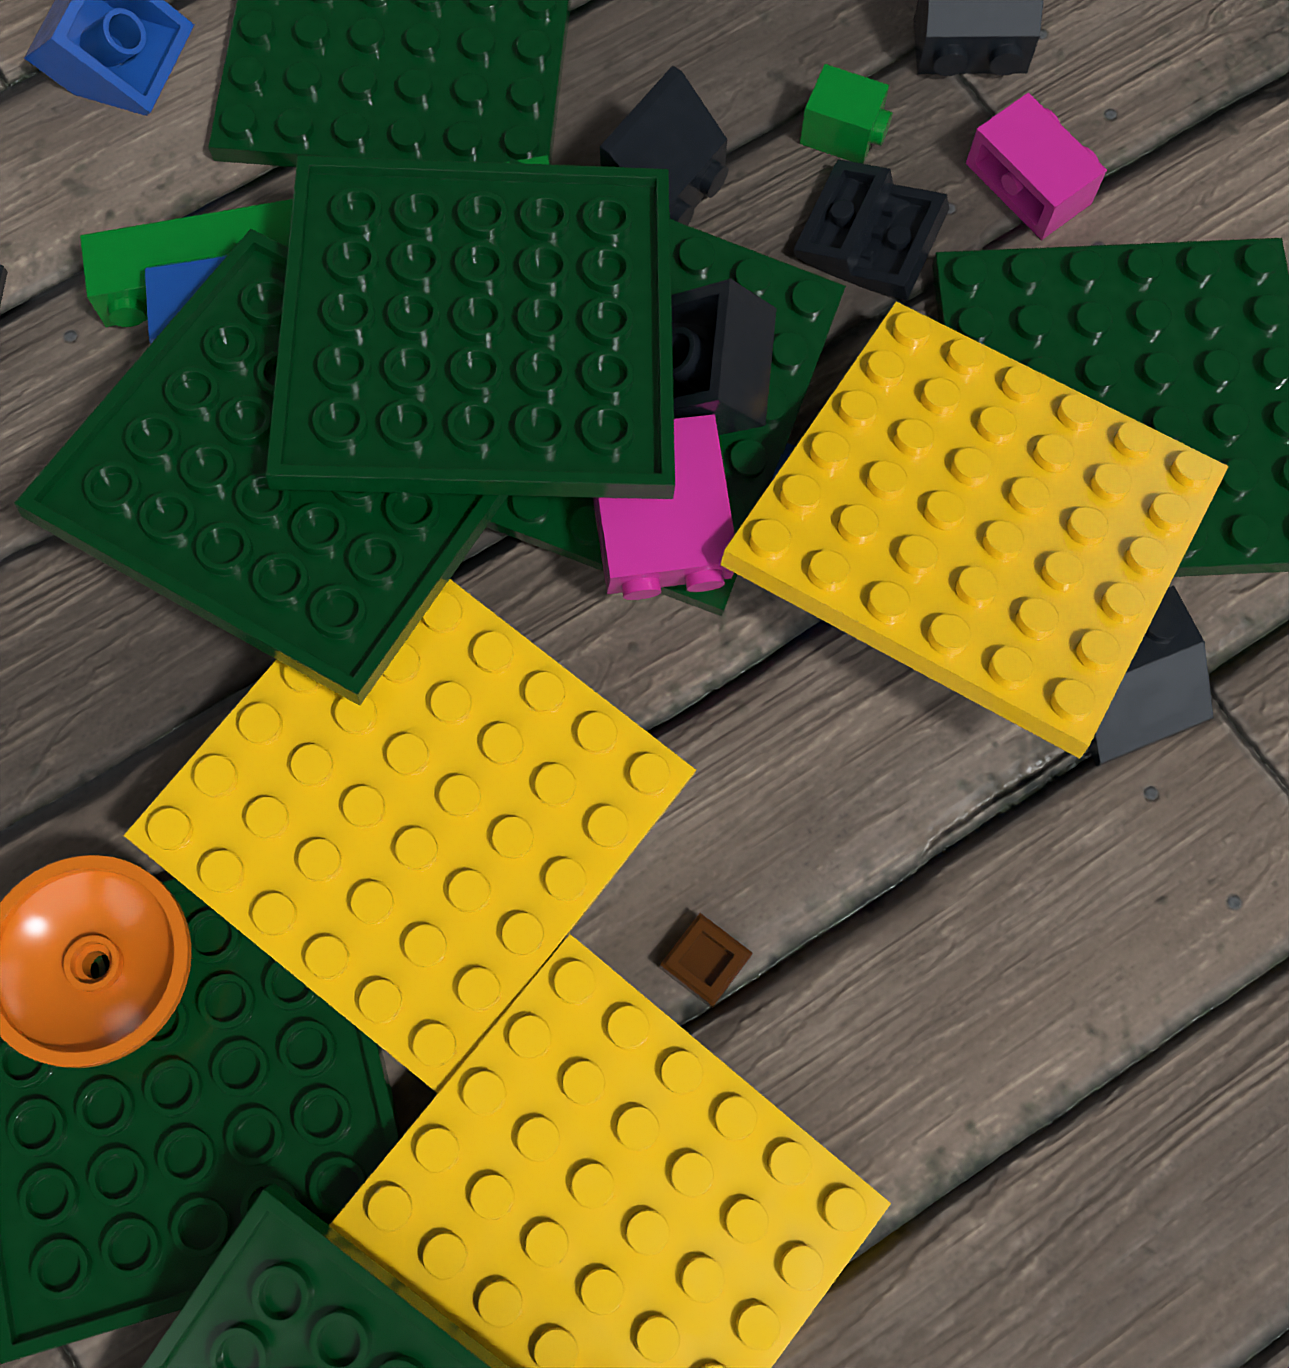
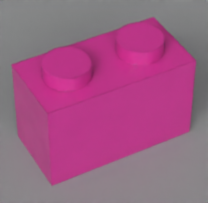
M1029 92L976 129L966 161L969 168L1041 241L1092 204L1107 171L1099 162L1096 154L1088 147L1082 146L1060 124L1057 116L1051 110L1044 108Z

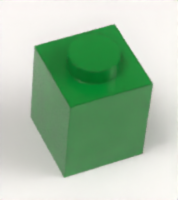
M824 64L805 107L800 144L851 162L864 164L871 145L882 146L891 123L893 112L884 109L889 85Z

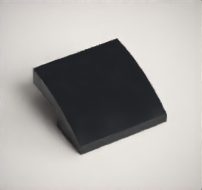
M837 159L795 245V256L831 276L856 286L908 301L949 211L948 195L893 184L890 168Z

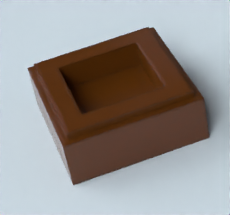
M699 913L660 964V969L713 1009L752 957L753 953L703 914Z

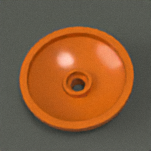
M102 855L76 856L59 860L33 872L18 883L0 902V1037L13 1049L35 1061L65 1068H85L107 1064L123 1058L155 1036L172 1016L183 996L190 973L192 958L189 927L179 903L169 889L155 876L141 867L122 859ZM101 955H107L109 959L108 971L102 977L94 979L91 974L93 961Z

